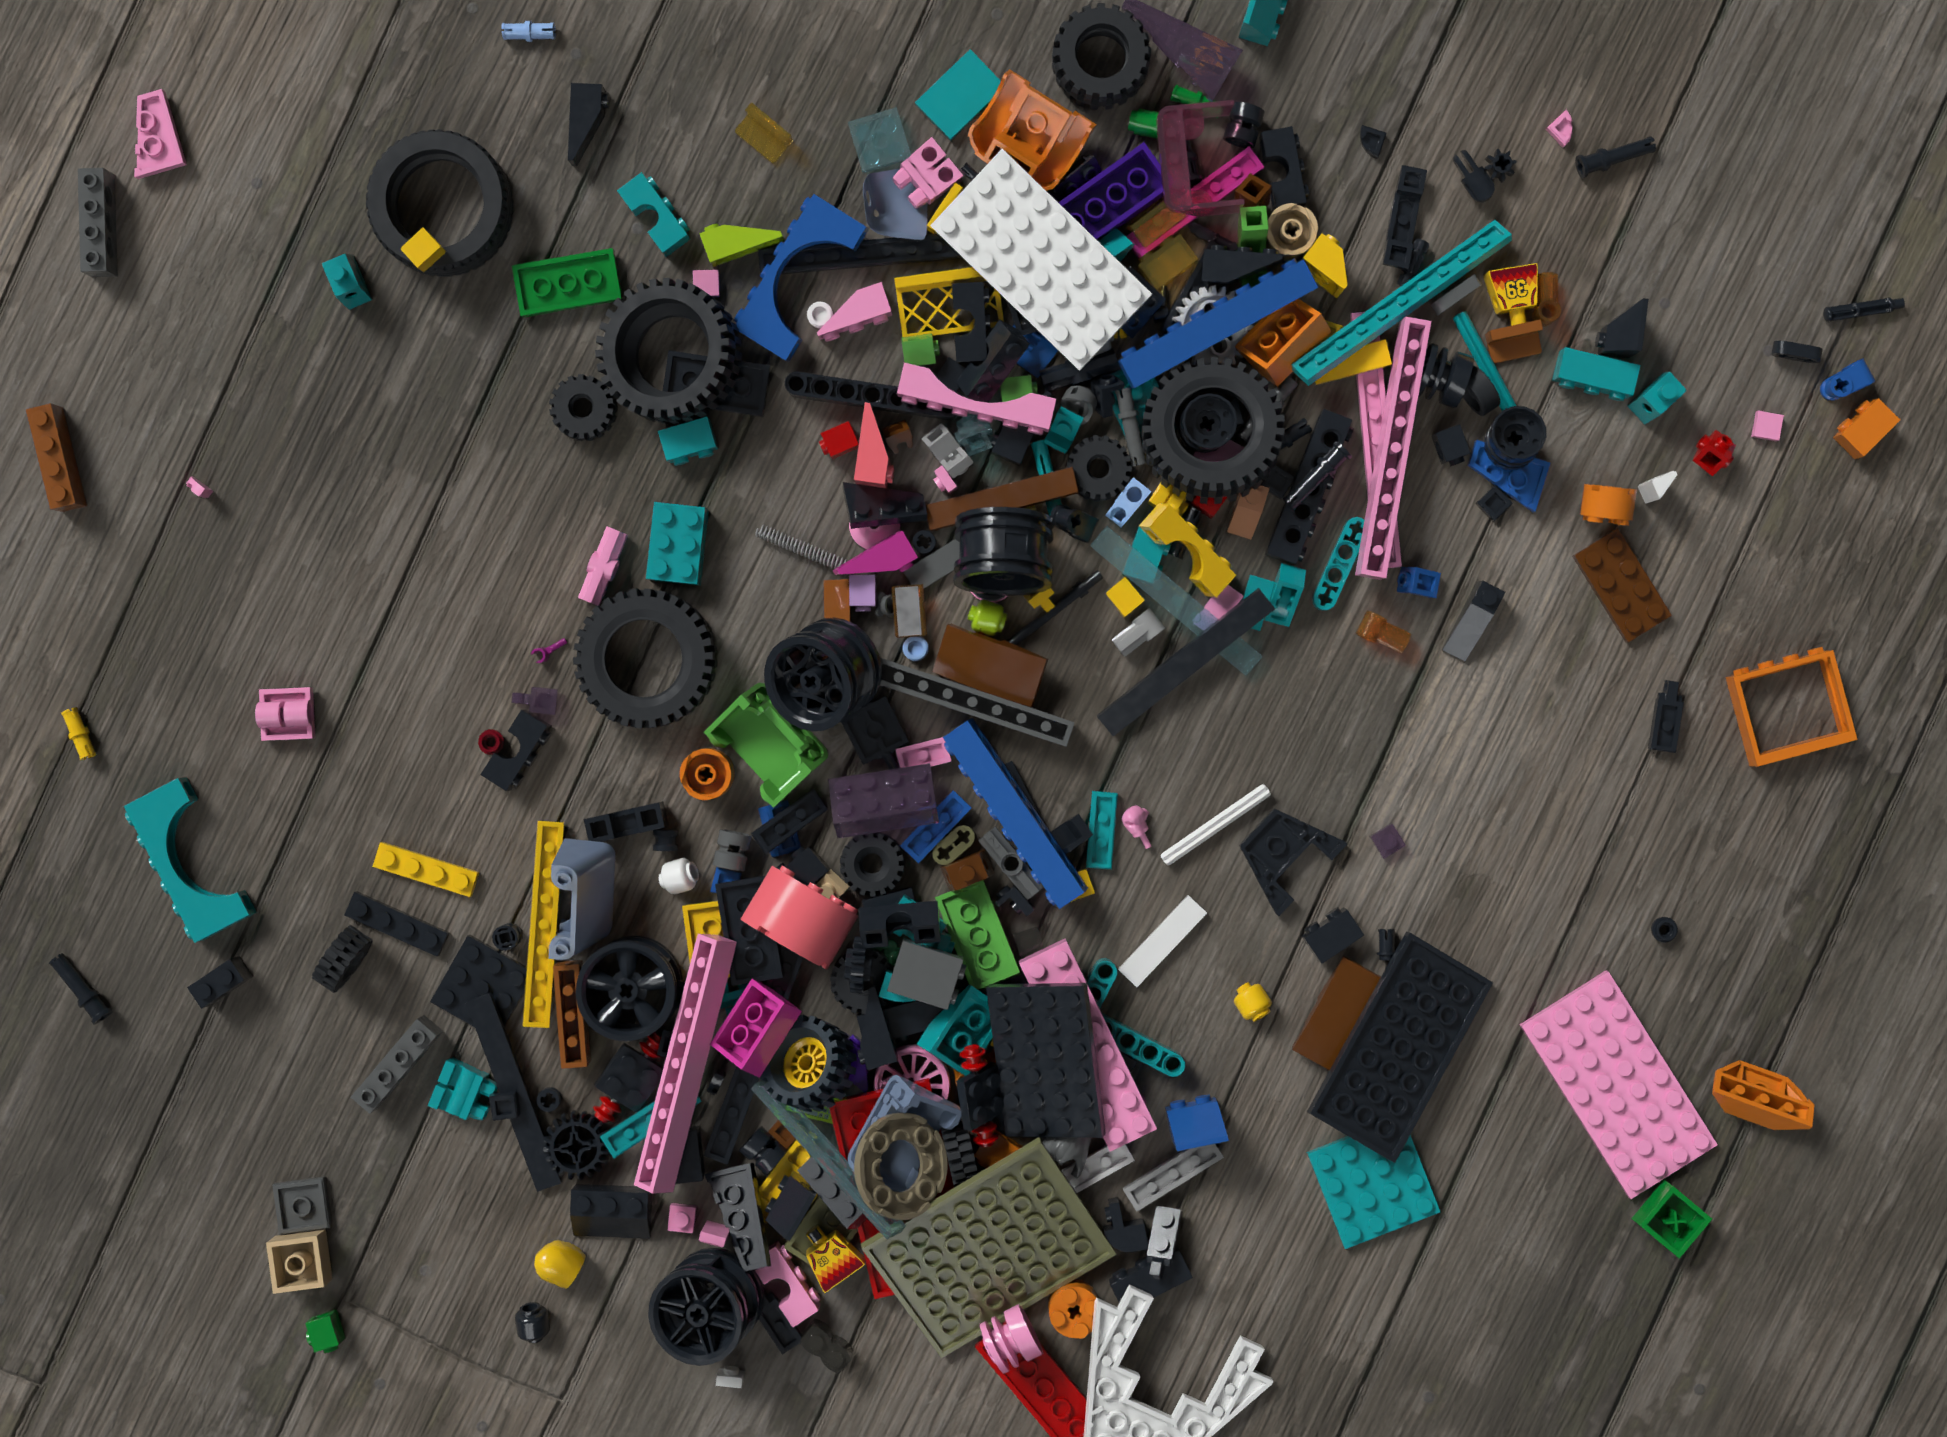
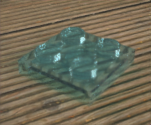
M897 107L848 122L863 173L903 162L911 156Z

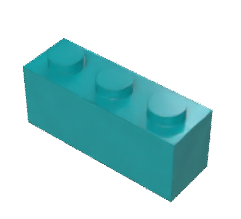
M1565 347L1558 353L1552 381L1559 382L1558 386L1562 388L1574 389L1575 386L1584 388L1583 392L1587 394L1599 395L1600 392L1609 394V399L1624 401V398L1627 399L1634 395L1641 365Z

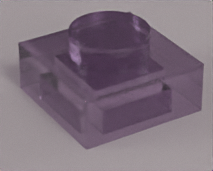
M1392 823L1369 836L1383 859L1406 846Z

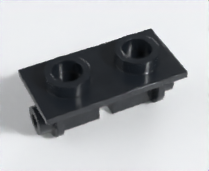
M1083 155L1071 167L1072 173H1067L1051 189L1055 195H1058L1060 201L1102 172L1094 155Z

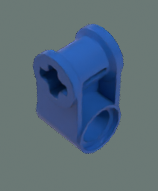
M1864 358L1825 379L1820 386V392L1823 398L1833 401L1856 392L1876 380Z

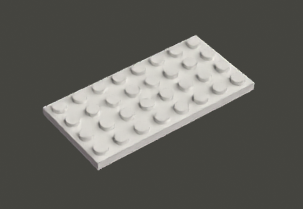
M1003 149L994 156L930 225L1079 371L1152 296V293Z

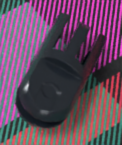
M1461 150L1462 157L1472 173H1469L1460 158L1455 154L1453 162L1464 177L1461 182L1475 201L1484 203L1492 197L1495 185L1484 167L1478 168L1470 154L1466 150Z

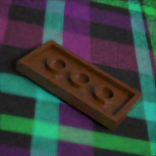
M1618 528L1572 556L1625 643L1632 641L1672 616Z

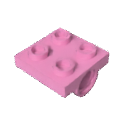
M313 687L259 690V702L256 705L255 718L257 726L261 728V741L315 738Z

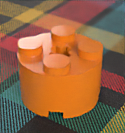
M1584 484L1580 515H1583L1582 520L1603 523L1604 518H1609L1608 523L1629 526V521L1633 520L1637 489Z
M704 748L692 752L684 759L680 767V780L689 795L699 800H711L722 796L730 789L734 781L735 773L732 760L725 753L714 748ZM709 767L713 777L708 778L706 781L702 770H707Z
M1074 1279L1050 1294L1048 1301L1050 1322L1063 1336L1082 1339L1092 1332L1094 1301L1098 1298L1093 1287L1082 1280ZM1076 1305L1079 1306V1311H1070V1307L1074 1308Z

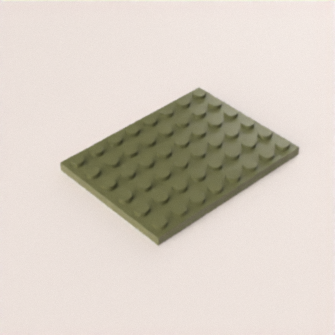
M1039 1137L931 1201L929 1209L920 1216L908 1220H899L861 1243L863 1252L941 1358L982 1335L980 1323L987 1321L990 1327L993 1328L992 1317H997L1002 1323L1005 1321L1004 1311L1018 1304L1023 1309H1026L1117 1255L1114 1247L1108 1242L1104 1232Z

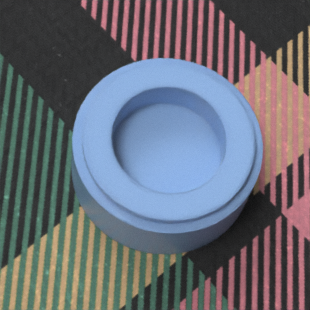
M910 636L903 644V653L909 660L920 661L928 653V643L921 636Z

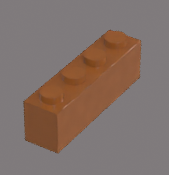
M49 403L26 409L50 510L65 512L87 506L63 407Z
M583 960L557 962L553 966L561 1069L587 1067L591 1062L588 1024L582 1017L576 1000V983L583 966Z

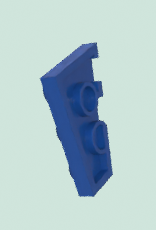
M1476 440L1467 466L1534 513L1536 512L1551 463L1534 458L1526 467L1518 470H1505L1489 460L1484 449V442Z

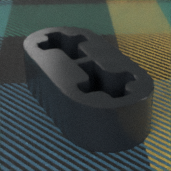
M1774 341L1771 355L1806 363H1820L1823 349L1790 341Z

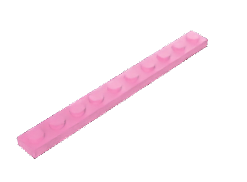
M1364 312L1351 313V322ZM1380 335L1370 343L1380 341ZM1383 368L1356 375L1368 498L1386 401ZM1397 520L1388 568L1402 567Z

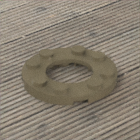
M892 1113L883 1116L867 1129L859 1142L854 1162L856 1186L865 1204L882 1217L895 1220H908L918 1217L931 1206L930 1202L943 1189L947 1175L945 1145L938 1131L934 1130L927 1123L928 1120L919 1115ZM897 1140H906L912 1144L918 1153L920 1161L919 1174L915 1183L909 1189L902 1192H894L886 1186L879 1170L882 1154L892 1142Z

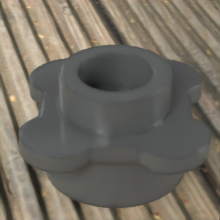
M884 592L877 594L876 615L878 617L887 616L889 619H892L897 614L895 594L885 595Z

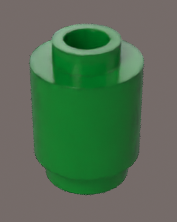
M1139 108L1138 111L1132 110L1128 130L1134 131L1135 135L1158 139L1159 134L1164 135L1167 119H1163V113Z

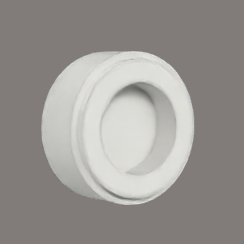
M815 302L807 311V318L810 324L819 329L833 316L831 307L825 302Z

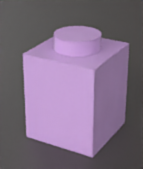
M849 575V606L855 607L856 612H870L871 607H876V575Z

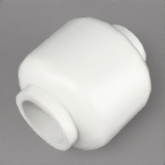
M686 858L665 863L662 866L661 874H659L661 887L666 888L670 894H679L692 890L699 879L696 865Z

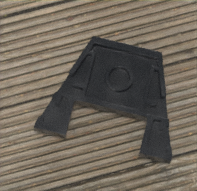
M1274 808L1239 844V847L1273 911L1277 916H1280L1294 901L1276 882L1284 871L1311 843L1331 861L1343 850L1347 843Z

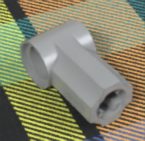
M1148 608L1135 618L1130 626L1118 633L1112 639V642L1125 657L1143 642L1151 640L1165 627L1154 612Z

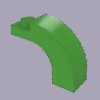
M1266 206L1241 207L1238 217V247L1253 248V252L1263 253V249H1266L1268 234ZM1267 269L1239 281L1241 287L1248 283L1251 287L1259 284L1258 278L1266 274Z

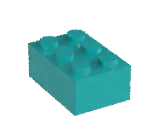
M654 502L646 572L647 580L701 586L709 510L706 507Z

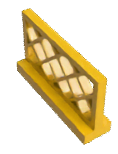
M973 267L894 278L902 337L932 333V336L971 331L974 327V319L969 326H961L954 320L962 309L957 310L952 318L939 309L948 296L953 299L951 295L952 288L947 292L942 287L952 286V283L984 282L987 280ZM933 288H939L946 294L938 306H935L925 298ZM994 288V292L989 298V303H985L984 307L986 308L988 304L997 310L998 321L1000 319L1004 322L1000 293ZM927 289L923 296L917 292L919 290ZM913 291L921 299L911 310L903 304L902 293ZM994 296L996 300V306L990 302ZM923 300L935 308L927 321L914 312ZM904 308L910 312L906 319ZM937 311L950 320L944 329L937 330L929 324ZM911 315H914L924 325L918 333L907 334L906 322ZM952 322L958 326L954 328H948ZM991 322L990 327H995L997 322ZM926 326L932 329V331L922 332Z

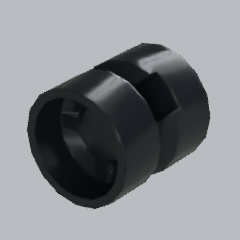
M1234 102L1229 116L1232 122L1227 124L1223 140L1237 147L1247 148L1250 146L1251 149L1254 148L1259 134L1256 128L1261 126L1265 111L1250 103Z
M761 1126L739 1151L748 1160L754 1159L756 1161L755 1166L767 1175L783 1158L788 1149L778 1141H772V1135Z

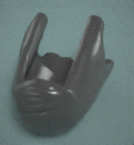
M1041 1137V1141L1057 1164L1063 1165L1072 1159L1076 1161L1071 1175L1079 1178L1087 1159L1092 1138Z

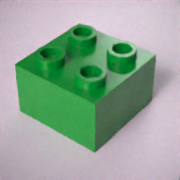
M1665 1180L1661 1182L1631 1218L1679 1259L1712 1220L1709 1215Z

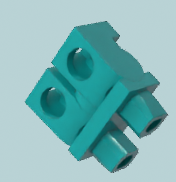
M452 1057L446 1060L438 1079L440 1083L435 1086L428 1106L444 1110L464 1120L469 1118L484 1120L487 1117L490 1106L479 1102L481 1095L489 1097L491 1093L497 1092L498 1087L495 1081L489 1079V1073L480 1071Z

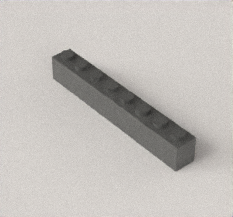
M880 658L882 665L880 685L1067 747L1075 722Z

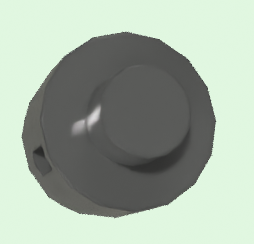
M1071 386L1066 390L1060 401L1061 406L1079 416L1083 414L1082 417L1084 419L1081 425L1089 421L1097 407L1095 395L1085 386Z

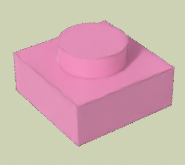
M943 466L934 471L937 477L933 480L941 492L946 489L951 494L958 489Z
M671 1203L667 1230L693 1233L697 1206Z

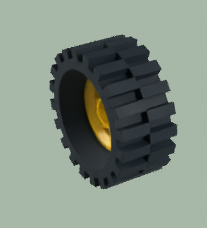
M799 1015L798 1020H796L765 1068V1071L760 1076L761 1080L767 1082L763 1085L765 1090L772 1093L771 1097L780 1101V1103L805 1112H812V1110L820 1112L824 1111V1106L833 1107L836 1105L834 1098L842 1100L846 1095L842 1091L843 1088L851 1087L853 1082L848 1080L849 1075L856 1074L857 1068L851 1066V1062L857 1061V1056L855 1053L850 1052L855 1047L852 1041L847 1040L849 1036L844 1031L839 1030V1027L817 1017Z

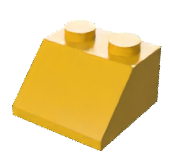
M1321 233L1302 260L1306 262L1315 282L1335 298H1338L1347 287L1343 249L1339 246L1340 243L1336 238L1329 234L1325 236Z

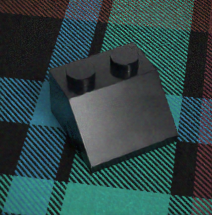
M794 1170L790 1177L784 1175L778 1186V1189L781 1190L778 1198L772 1197L765 1209L769 1213L765 1221L788 1241L792 1239L817 1194L801 1174Z

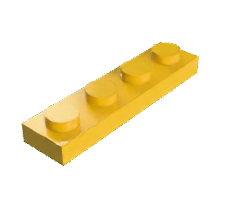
M380 842L372 866L468 897H472L479 876L478 871L385 842Z

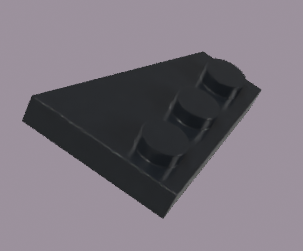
M843 482L842 488L851 529L927 520V510L923 494Z

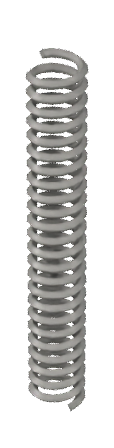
M764 524L760 531L758 528L756 530V537L763 538V540L767 539V542L771 541V544H778L779 547H786V550L789 549L790 552H797L798 555L801 553V556L808 557V559L812 558V561L816 560L820 564L823 563L824 566H831V569H836L842 565L843 557L840 559V556H837L836 558V554L832 557V553L828 556V551L824 555L825 550H822L820 554L821 548L816 553L817 546L813 550L814 546L811 545L809 549L810 544L808 543L805 548L806 542H804L801 547L802 540H800L797 546L798 539H796L793 545L795 537H792L789 544L791 535L786 541L787 534H785L782 540L784 533L782 532L778 538L780 531H777L774 537L776 529L771 534L772 527L768 533V526H766L763 532Z

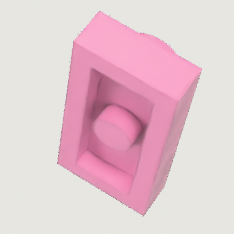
M943 737L895 749L901 773L904 774L951 762L950 754L944 747L945 740Z

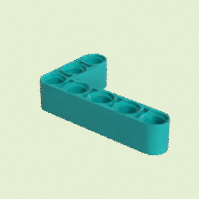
M1107 958L1097 960L1086 979L1089 988L1096 987L1100 990V996L1095 999L1099 1009L1117 976L1115 964ZM1104 964L1110 965L1112 967L1110 976L1101 977L1098 974L1100 966ZM1102 1013L1105 1021L1111 1024L1110 1031L1120 1051L1168 1076L1176 1077L1182 1074L1185 1069V1061L1180 1053ZM1124 1034L1134 1036V1041L1131 1045L1124 1046L1120 1043V1039ZM1147 1046L1157 1048L1156 1054L1151 1058L1143 1055V1050ZM1169 1058H1178L1179 1066L1177 1068L1168 1069L1166 1067V1062Z

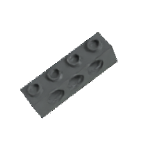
M78 168L80 272L90 277H118L115 175L105 168Z
M425 1015L416 1019L350 1098L369 1114L377 1110L444 1031Z

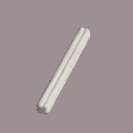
M1264 784L1260 785L1161 854L1162 860L1166 865H1171L1271 795L1269 789Z

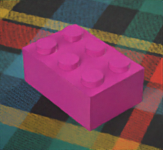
M751 979L710 1045L741 1070L760 1078L802 1011L770 987Z

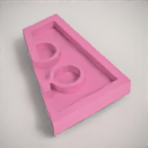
M163 89L137 96L136 127L138 128V142L135 145L137 168H135L134 177L141 179L187 165L166 92Z

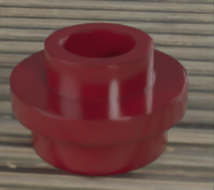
M485 730L479 736V748L488 755L499 753L504 747V737L497 730ZM490 737L496 740V744L493 747L488 745Z

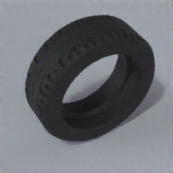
M431 129L427 132L423 130L398 140L394 146H390L381 155V159H378L367 184V216L376 238L400 262L423 274L452 277L454 274L458 276L469 273L471 269H478V267L485 264L486 260L489 261L498 252L499 247H502L513 220L511 217L514 212L512 190L500 165L476 141L449 130L445 132L441 129ZM440 160L451 161L468 169L477 179L483 194V211L472 232L461 241L443 247L447 252L425 272H422L401 251V247L412 237L406 232L398 216L397 204L399 194L406 180L420 167Z

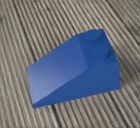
M1201 1095L1195 1097V1101L1185 1103V1100H1176L1170 1102V1106L1165 1107L1170 1135L1177 1151L1229 1141L1215 1097L1210 1098V1095Z

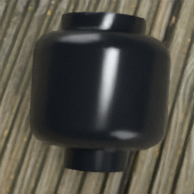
M526 1303L515 1314L517 1335L520 1339L529 1343H538L549 1333L548 1311L539 1303Z

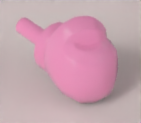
M1135 805L1124 812L1122 822L1134 838L1140 837L1147 849L1151 847L1145 834L1149 829L1146 823L1149 812L1145 808Z

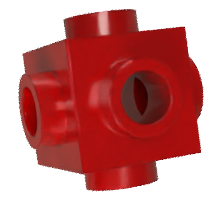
M1715 430L1710 436L1705 434L1695 446L1698 449L1692 461L1711 476H1714L1721 468L1725 469L1733 461L1734 456L1732 454L1736 445L1730 437Z

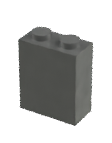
M903 938L887 991L948 1010L949 1003L954 1005L959 990L954 988L957 978L963 979L967 965L962 964V956L921 943L915 944L914 941Z

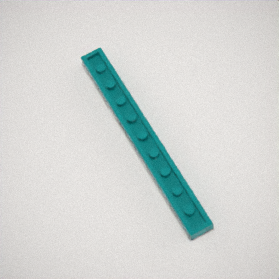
M1493 220L1291 364L1292 371L1308 386L1510 243L1512 241V234L1496 220Z

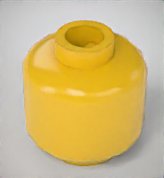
M1247 982L1236 990L1238 995L1234 998L1233 1002L1245 1020L1252 1019L1253 1022H1256L1271 1012L1269 1008L1272 1005V1000L1261 984L1251 986Z

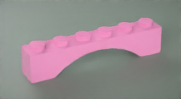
M904 363L897 391L898 397H902L901 401L908 404L916 405L917 401L927 403V408L942 411V407L953 409L952 414L967 417V414L970 413L978 415L977 419L980 421L992 423L993 419L1003 421L1002 425L1005 427L1017 429L1018 425L1028 427V432L1043 435V431L1049 432L1056 403L1055 398L1029 393L1021 398L1007 402L987 403L974 401L948 389L929 368Z

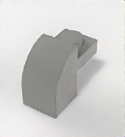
M942 423L921 438L952 478L965 473L969 466L974 463Z

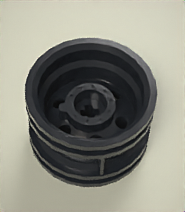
M705 1248L691 1253L659 1282L652 1293L649 1302L648 1318L656 1341L665 1352L686 1364L703 1366L723 1360L737 1347L739 1342L754 1328L760 1319L764 1298L761 1282L754 1270L744 1272L737 1254L729 1250Z

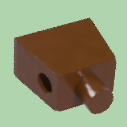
M985 849L940 867L949 891L960 890L987 879L995 873Z

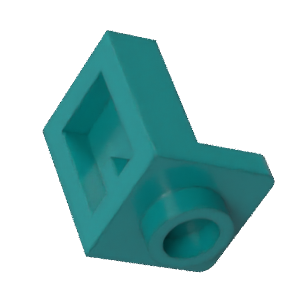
M1061 406L1050 431L1045 437L1044 443L1056 450L1067 453L1084 418Z

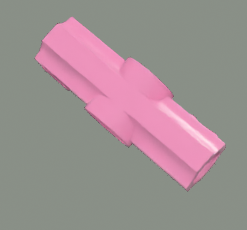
M606 527L597 551H594L587 566L588 574L578 598L600 606L609 581L611 582L614 579L620 562L618 559L628 537L627 534Z

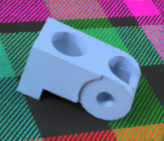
M1133 477L1105 516L1122 528L1152 491Z

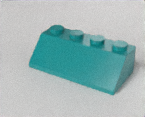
M1250 0L1238 37L1268 46L1270 39H1276L1280 24L1276 23L1278 14H1284L1288 0Z

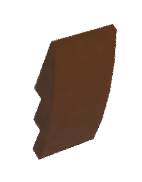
M951 623L946 626L932 672L979 691L1033 707L1048 659L1005 640L998 641L978 632L973 633Z
M1342 956L1317 997L1318 1001L1307 1017L1305 1026L1294 1042L1292 1050L1330 1070L1381 976Z

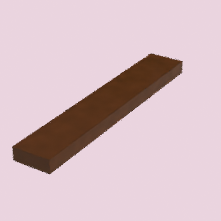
M1070 467L925 505L930 530L935 531L954 526L956 516L971 509L985 507L1024 508L1079 494L1074 468Z

